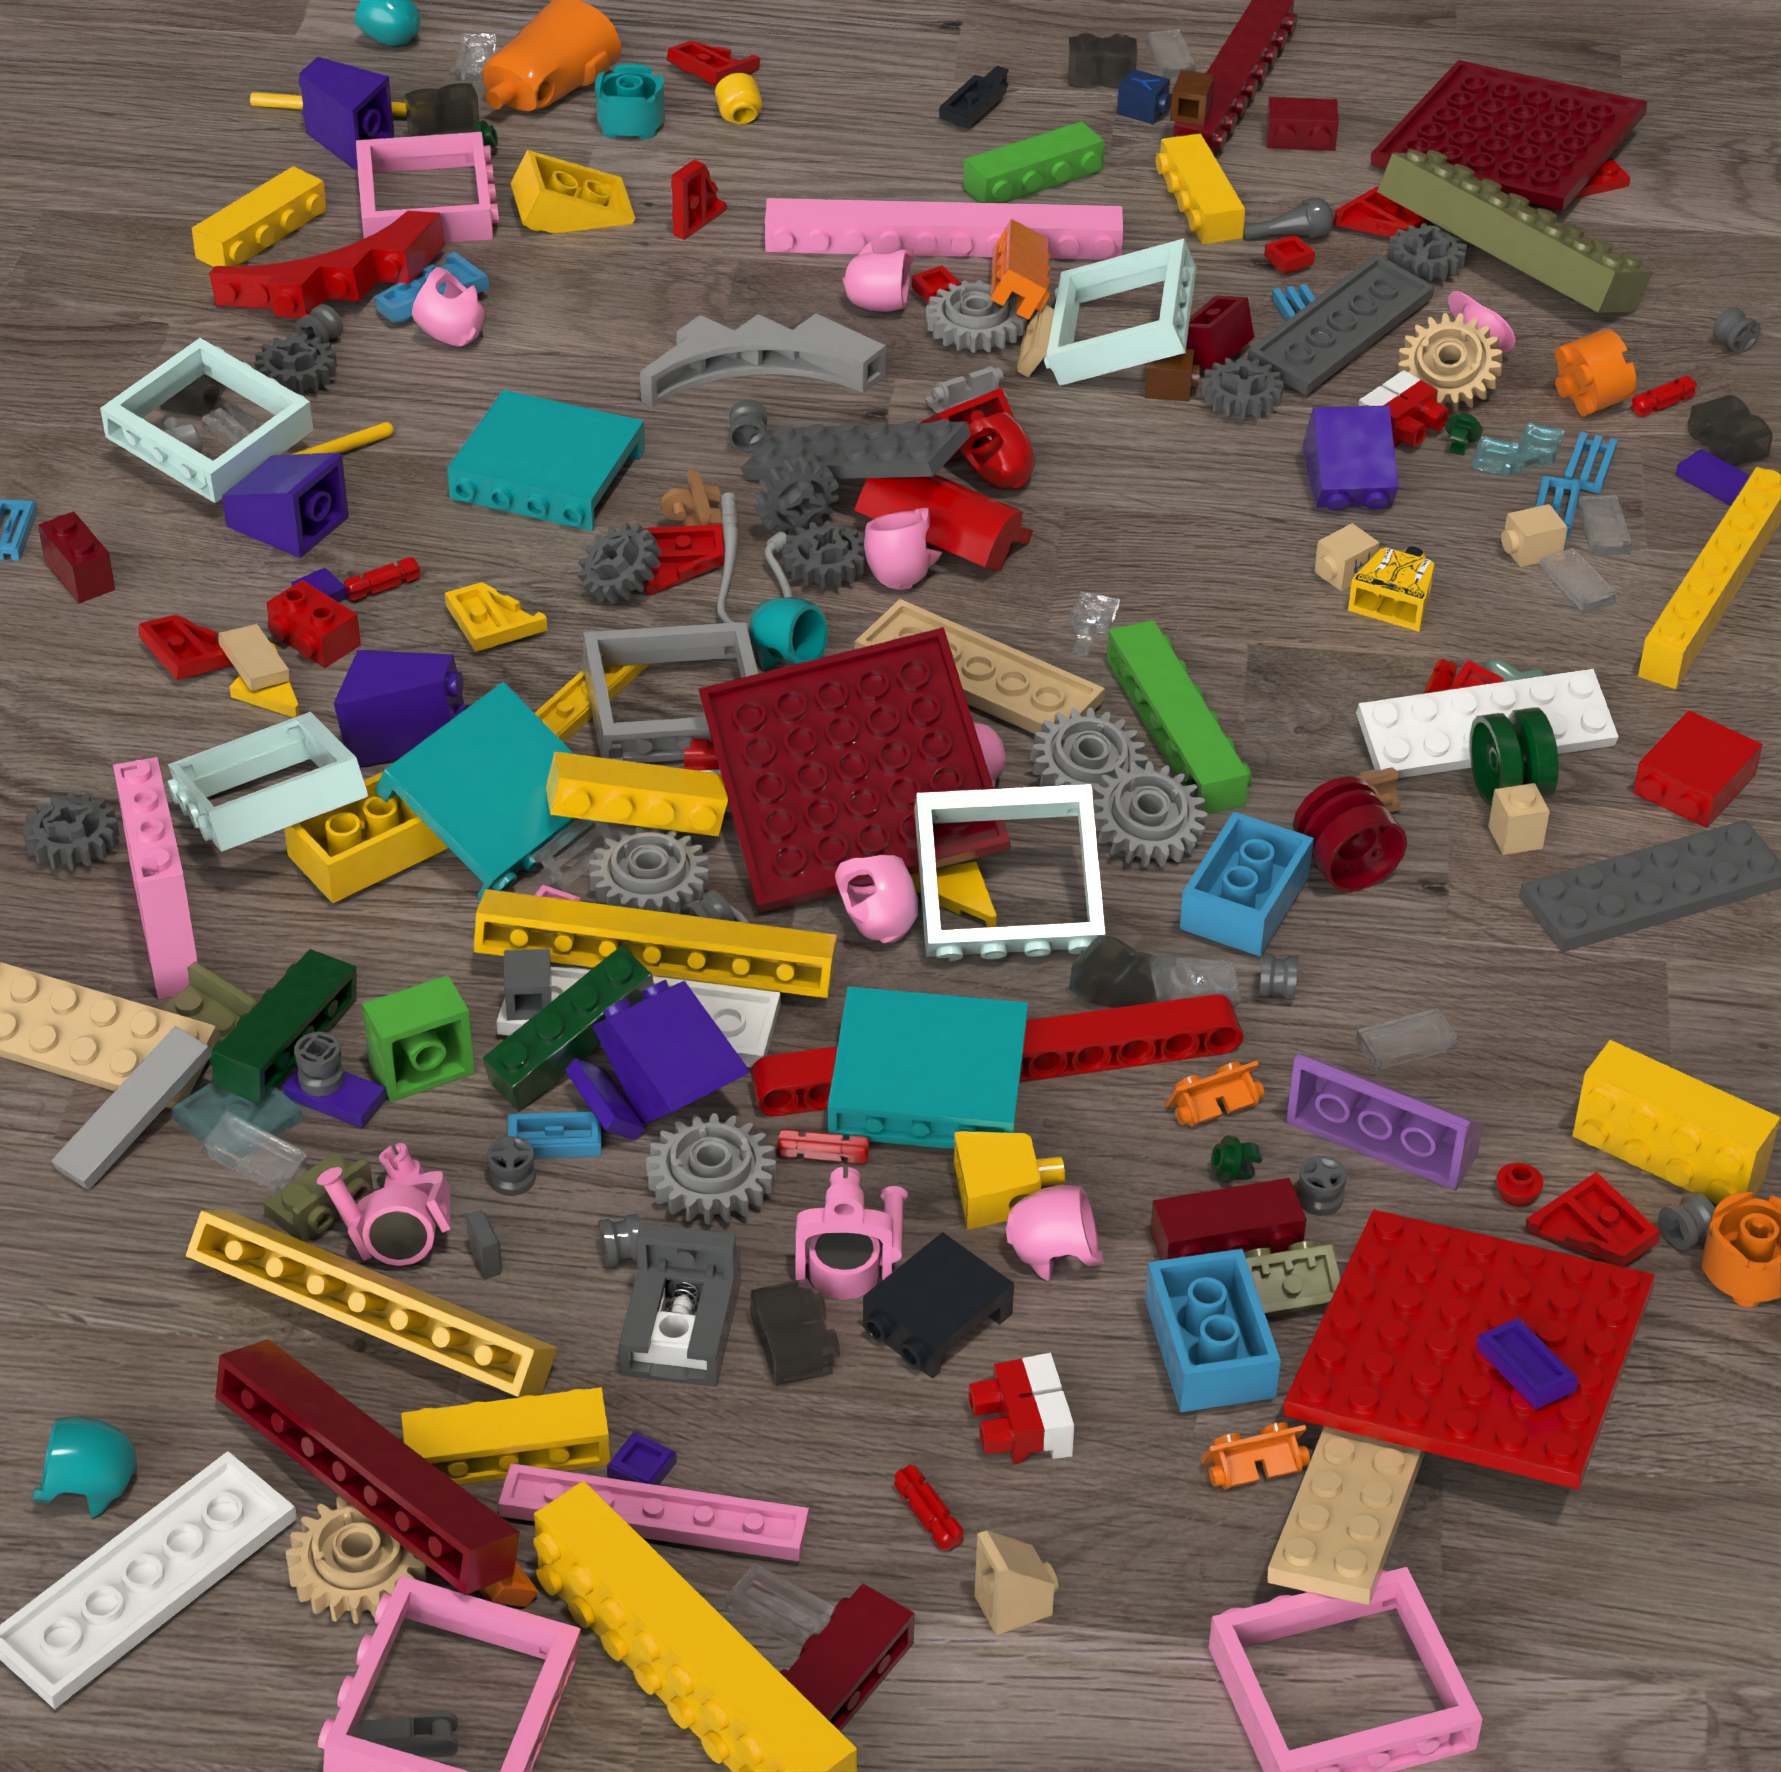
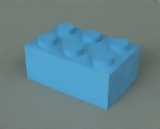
M1233 811L1183 890L1179 929L1261 957L1310 876L1314 838Z
M1243 1249L1148 1262L1145 1303L1179 1411L1187 1412L1275 1399L1281 1360Z

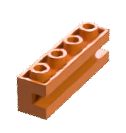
M1010 219L993 248L990 299L1004 306L1011 292L1017 293L1016 313L1028 320L1035 310L1040 312L1043 309L1050 295V292L1047 291L1050 283L1048 273L1051 268L1048 265L1051 253L1048 252V238Z

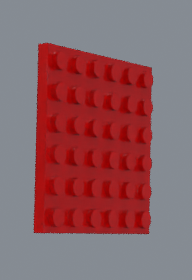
M1373 1209L1285 1398L1284 1416L1579 1490L1653 1292L1655 1274ZM1519 1318L1578 1377L1577 1391L1535 1409L1477 1349V1336Z

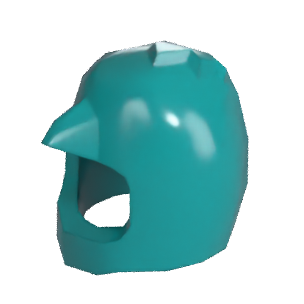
M361 0L355 12L354 23L361 31L378 43L387 46L407 45L420 30L421 18L418 8L412 0Z
M776 598L759 603V606L751 613L752 617L748 625V633L751 646L758 653L759 665L763 671H767L779 661L786 660L791 666L819 659L823 656L827 645L828 627L825 614L816 604L804 598Z
M85 1416L56 1418L48 1442L40 1487H34L31 1501L49 1504L58 1494L64 1492L84 1494L91 1519H94L105 1511L112 1500L122 1496L132 1475L137 1472V1457L134 1444L122 1430L101 1419Z

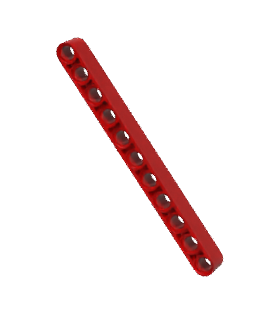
M1220 994L1027 1020L1020 1083L1223 1055L1234 1051L1242 1044L1244 1039L1243 1031L1231 1000L1227 996ZM838 1046L774 1054L757 1060L752 1065L750 1074L759 1110L768 1116H784L827 1110Z

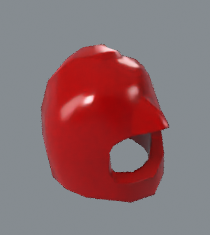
M1006 412L996 413L970 423L968 427L971 436L959 449L975 473L988 485L996 488H1014L1017 490L1022 488L1032 476L1036 462L1030 438L1023 427ZM994 432L997 435L987 444L972 449L973 443L982 434Z

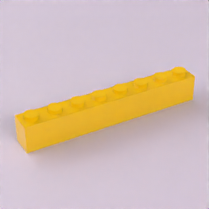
M1755 468L1647 635L1638 677L1675 690L1678 688L1781 523V474L1774 470Z
M485 889L476 911L474 952L504 956V950L550 948V959L553 963L594 968L623 945L652 973V976L828 998L833 974L837 935Z
M202 1210L186 1256L517 1397L543 1393L558 1347L229 1210Z

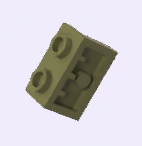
M194 962L187 967L190 985L159 1009L215 1025L220 1033L217 1040L219 1041L223 1040L236 1027L240 1017L245 1013L248 1014L258 1002L248 991L239 990L225 981L216 971H209Z
M333 1152L264 1201L265 1215L292 1237L306 1242L316 1234L327 1230L334 1221L341 1217L324 1185L317 1184L316 1180L319 1175L333 1167L342 1168L341 1178L357 1205L361 1199L374 1192L370 1163L361 1158L354 1164H350L339 1154Z
M1309 1240L1290 1245L1288 1247L1289 1251L1271 1254L1270 1248H1259L1244 1253L1266 1317L1327 1307L1341 1279L1332 1244L1317 1246L1316 1241Z

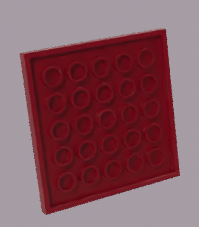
M1458 60L1373 150L1370 166L1386 170L1392 153H1407L1409 149L1427 154L1428 150H1433L1447 156L1446 162L1453 166L1459 164L1472 169L1475 172L1473 176L1479 180L1488 179L1502 186L1500 191L1508 195L1510 193L1517 194L1528 199L1529 203L1544 206L1548 210L1564 211L1645 116L1647 101Z
M944 627L698 689L758 913L840 893L835 881V873L840 863L853 858L894 855L902 858L910 875L919 873L914 811L917 793L994 789ZM1004 820L932 823L936 868L1011 849L1010 838ZM869 874L857 875L848 884L866 886L874 884V881Z

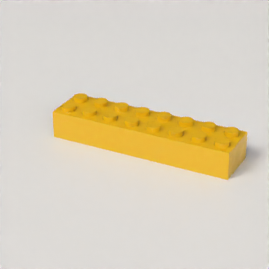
M584 1480L534 1513L536 1537H534L533 1543L538 1557L536 1575L541 1586L548 1594L552 1596L557 1594L568 1605L571 1615L581 1627L587 1628L589 1626L600 1637L604 1649L615 1661L622 1659L632 1669L640 1687L649 1695L655 1693L667 1705L671 1717L678 1726L683 1729L689 1727L701 1739L704 1750L714 1762L718 1764L723 1762L732 1772H857V1748Z

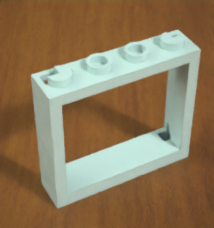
M1185 239L1061 272L1059 287L1055 289L1056 304L1047 354L1044 357L1046 368H1051L1059 386L1185 353L1196 276V265ZM1165 280L1159 321L1073 343L1080 303Z
M202 338L194 341L100 408L106 438L214 503L222 499V495L269 457L283 454L314 431L310 401L304 396L294 393L279 384L275 379L263 375L249 364L239 361L224 352L220 347H215ZM203 374L208 375L275 415L214 461L142 419Z
M311 712L168 764L173 779L167 782L174 803H179L185 816L189 815L194 828L200 829L204 840H212L221 852L368 797L357 758ZM311 759L319 767L318 769L216 807L206 798Z
M1091 784L917 793L914 811L926 957L937 956V958H949V961H956L962 959L963 955L981 954V957L984 959H998L1005 957L1008 952H1025L1026 956L1040 957L1050 954L1051 950L1068 949L1071 954H1081L1082 950L1101 948L1105 936ZM1078 816L1087 923L941 930L932 823Z

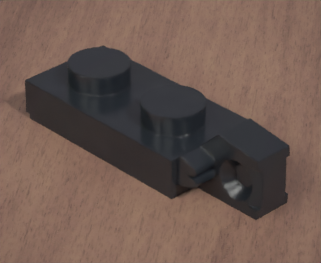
M996 66L985 77L975 74L940 106L939 118L956 126L969 128L1004 96L1008 87L1007 73L1009 69Z

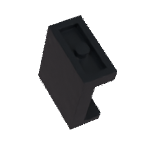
M942 1232L863 1296V1327L872 1339L885 1343L900 1354L910 1367L920 1369L929 1377L934 1378L941 1372L942 1355L983 1320L989 1317L1000 1325L1013 1314L1014 1282Z

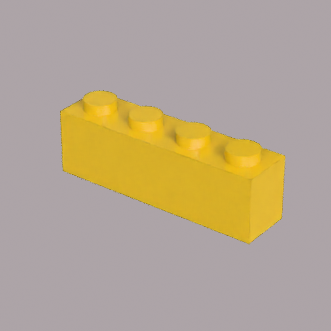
M1201 133L1161 139L1160 153L1156 154L1157 172L1164 176L1169 193L1174 194L1179 211L1185 213L1190 230L1192 232L1195 231L1202 245L1243 239L1245 208Z
M292 166L192 227L195 257L212 267L241 265L327 211L324 181Z
M555 751L546 784L550 815L717 837L720 833L728 803L723 779L719 773Z
M602 1387L573 1389L568 1392L536 1396L525 1395L519 1398L489 1402L478 1401L466 1405L424 1408L418 1411L401 1413L404 1443L459 1485L506 1479L511 1463L558 1471H573L604 1467L610 1462L609 1434Z

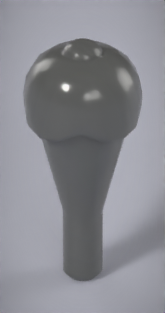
M1310 198L1303 200L1302 205L1270 221L1245 226L1244 235L1248 240L1268 235L1294 234L1309 236L1310 239L1321 238L1331 231L1336 215L1335 211L1330 208L1324 199Z

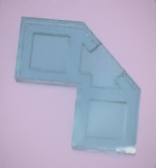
M1527 422L1519 444L1481 436L1473 456L1472 468L1511 476L1521 473L1523 467L1537 463L1541 467L1554 463L1563 441L1564 430Z

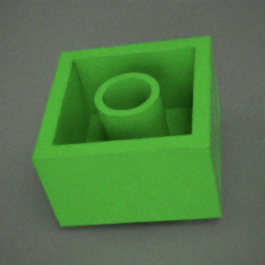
M448 975L362 1003L369 1066L379 1085L386 1087L389 1103L475 1074L469 1010Z

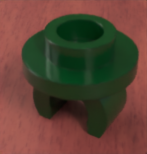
M485 120L478 121L476 123V132H482L483 146L490 145L491 154H493L495 146L498 145L496 130L492 125L489 126Z
M1460 413L1451 415L1445 423V430L1450 435V441H1452L1449 449L1450 453L1464 456L1468 443L1478 441L1483 433L1481 424L1470 414Z
M1227 1135L1220 1143L1214 1146L1211 1155V1166L1216 1171L1220 1181L1230 1183L1235 1178L1239 1180L1252 1179L1253 1173L1250 1162L1261 1163L1263 1159L1257 1144L1249 1142L1240 1143L1236 1136Z

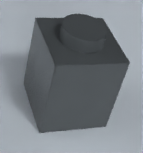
M550 948L504 950V990L507 1021L529 1020L552 1002Z

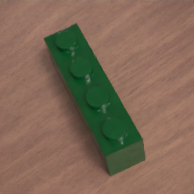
M621 945L483 1057L489 1083L520 1112L567 1073L566 1068L575 1058L583 1060L601 1046L592 1025L606 1019L602 1010L626 998L631 1006L645 1000L641 991L654 985L652 973Z
M309 949L297 963H292L281 980L273 988L267 989L259 1003L248 1014H243L238 1020L236 1027L223 1040L217 1041L212 1048L210 1064L213 1071V1086L261 1104L297 1066L294 1054V1046L297 1041L304 1035L312 1032L327 1033L357 1001L356 966Z

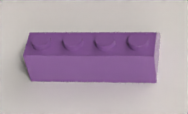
M1297 1054L1294 1059L1286 1119L1287 1124L1452 1190H1457L1478 1155L1483 1123L1318 1058Z

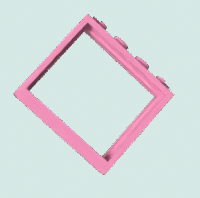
M482 132L356 140L364 239L392 224L406 211L440 212L445 243L493 239L492 223H499L498 206L496 203L490 145L483 146ZM475 166L479 204L376 211L373 173Z
M158 757L115 764L113 768L133 883L158 999L176 996L190 985L187 967L194 962L198 963L183 870Z
M1407 1567L1392 1571L1382 1570L1370 1606L1306 1592L1294 1596H1278L1267 1603L1247 1608H1231L1220 1615L1212 1616L1209 1650L1263 1772H1394L1477 1749L1483 1719ZM1396 1608L1445 1709L1288 1750L1243 1648Z
M400 1575L392 1595L384 1593L379 1602L375 1616V1623L378 1626L374 1635L365 1634L362 1639L356 1659V1665H359L355 1677L347 1675L342 1683L337 1700V1707L340 1710L336 1719L328 1718L321 1730L318 1747L324 1749L323 1772H469L352 1736L404 1618L545 1659L500 1771L533 1772L575 1667L581 1628Z

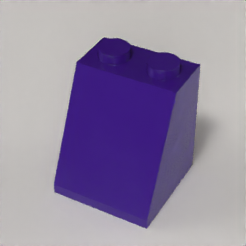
M317 57L299 73V86L301 87L303 101L302 115L305 119L306 133L353 169L358 170L356 140L385 139L395 136L389 76Z
M1389 405L1314 407L1302 446L1316 508H1328L1338 511L1348 507L1366 506L1369 509H1382L1386 506H1393L1399 487Z
M336 452L272 455L222 495L227 527L298 558L303 557L349 518L343 458L341 454Z
M357 650L334 701V707L343 744L357 758L359 767L401 758L469 707L468 704H464L462 695L463 675L461 672H457L454 654Z
M665 979L641 991L645 1000L631 1006L626 998L602 1010L606 1019L592 1025L634 1112L642 1124L670 1114L749 1073L743 1060L685 980L669 987Z

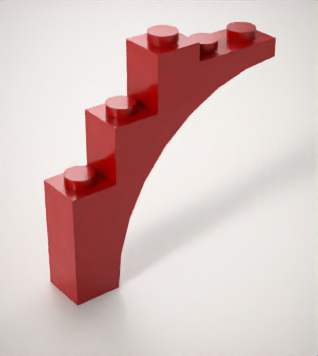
M406 211L395 222L365 239L328 253L300 260L253 266H215L209 272L215 303L217 306L273 309L274 317L301 318L306 314L310 315L312 309L322 304L326 299L360 301L377 282L411 284L446 245L440 212Z

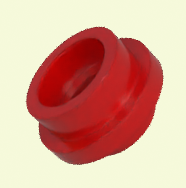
M1510 1163L1503 1166L1497 1173L1496 1187L1501 1198L1510 1205L1527 1206L1533 1203L1542 1193L1543 1177L1531 1165Z

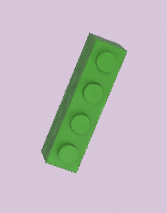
M1081 121L964 159L963 189L978 203H1005L1103 171L1105 141Z

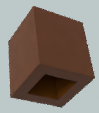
M1188 70L1180 71L1172 91L1170 121L1200 126L1205 125L1213 103L1214 74Z
M1186 349L1183 354L1147 363L1145 398L1189 402L1191 387H1198L1200 365L1193 364L1194 349Z

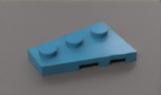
M455 251L447 255V263L439 267L446 269L454 275L467 289L473 285L477 293L490 289L488 276ZM431 264L424 268L423 277L417 280L414 279L411 284L398 283L375 296L377 311L393 323L406 322L412 319L414 301L427 281L429 274L437 266ZM446 281L441 283L438 288V292L442 296L445 292Z

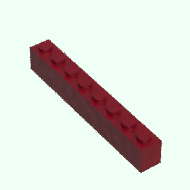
M1251 0L1206 72L1207 74H1214L1215 79L1213 103L1205 125L1175 122L1173 125V137L1201 133L1214 157L1218 151H1223L1227 135L1229 133L1233 134L1238 117L1244 116L1249 99L1253 100L1255 98L1259 82L1264 83L1268 67L1274 66L1278 51L1285 48L1288 34H1293L1295 31L1298 16L1293 13L1294 0Z
M267 1339L220 1354L215 1398L460 1592L466 1595L514 1576L520 1536L519 1530L276 1344Z

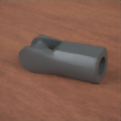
M438 1711L407 1718L361 1720L360 1739L421 1757L452 1756L458 1750V1741L453 1737L452 1733L457 1728L458 1719L451 1712ZM431 1734V1735H428V1736H416V1735Z

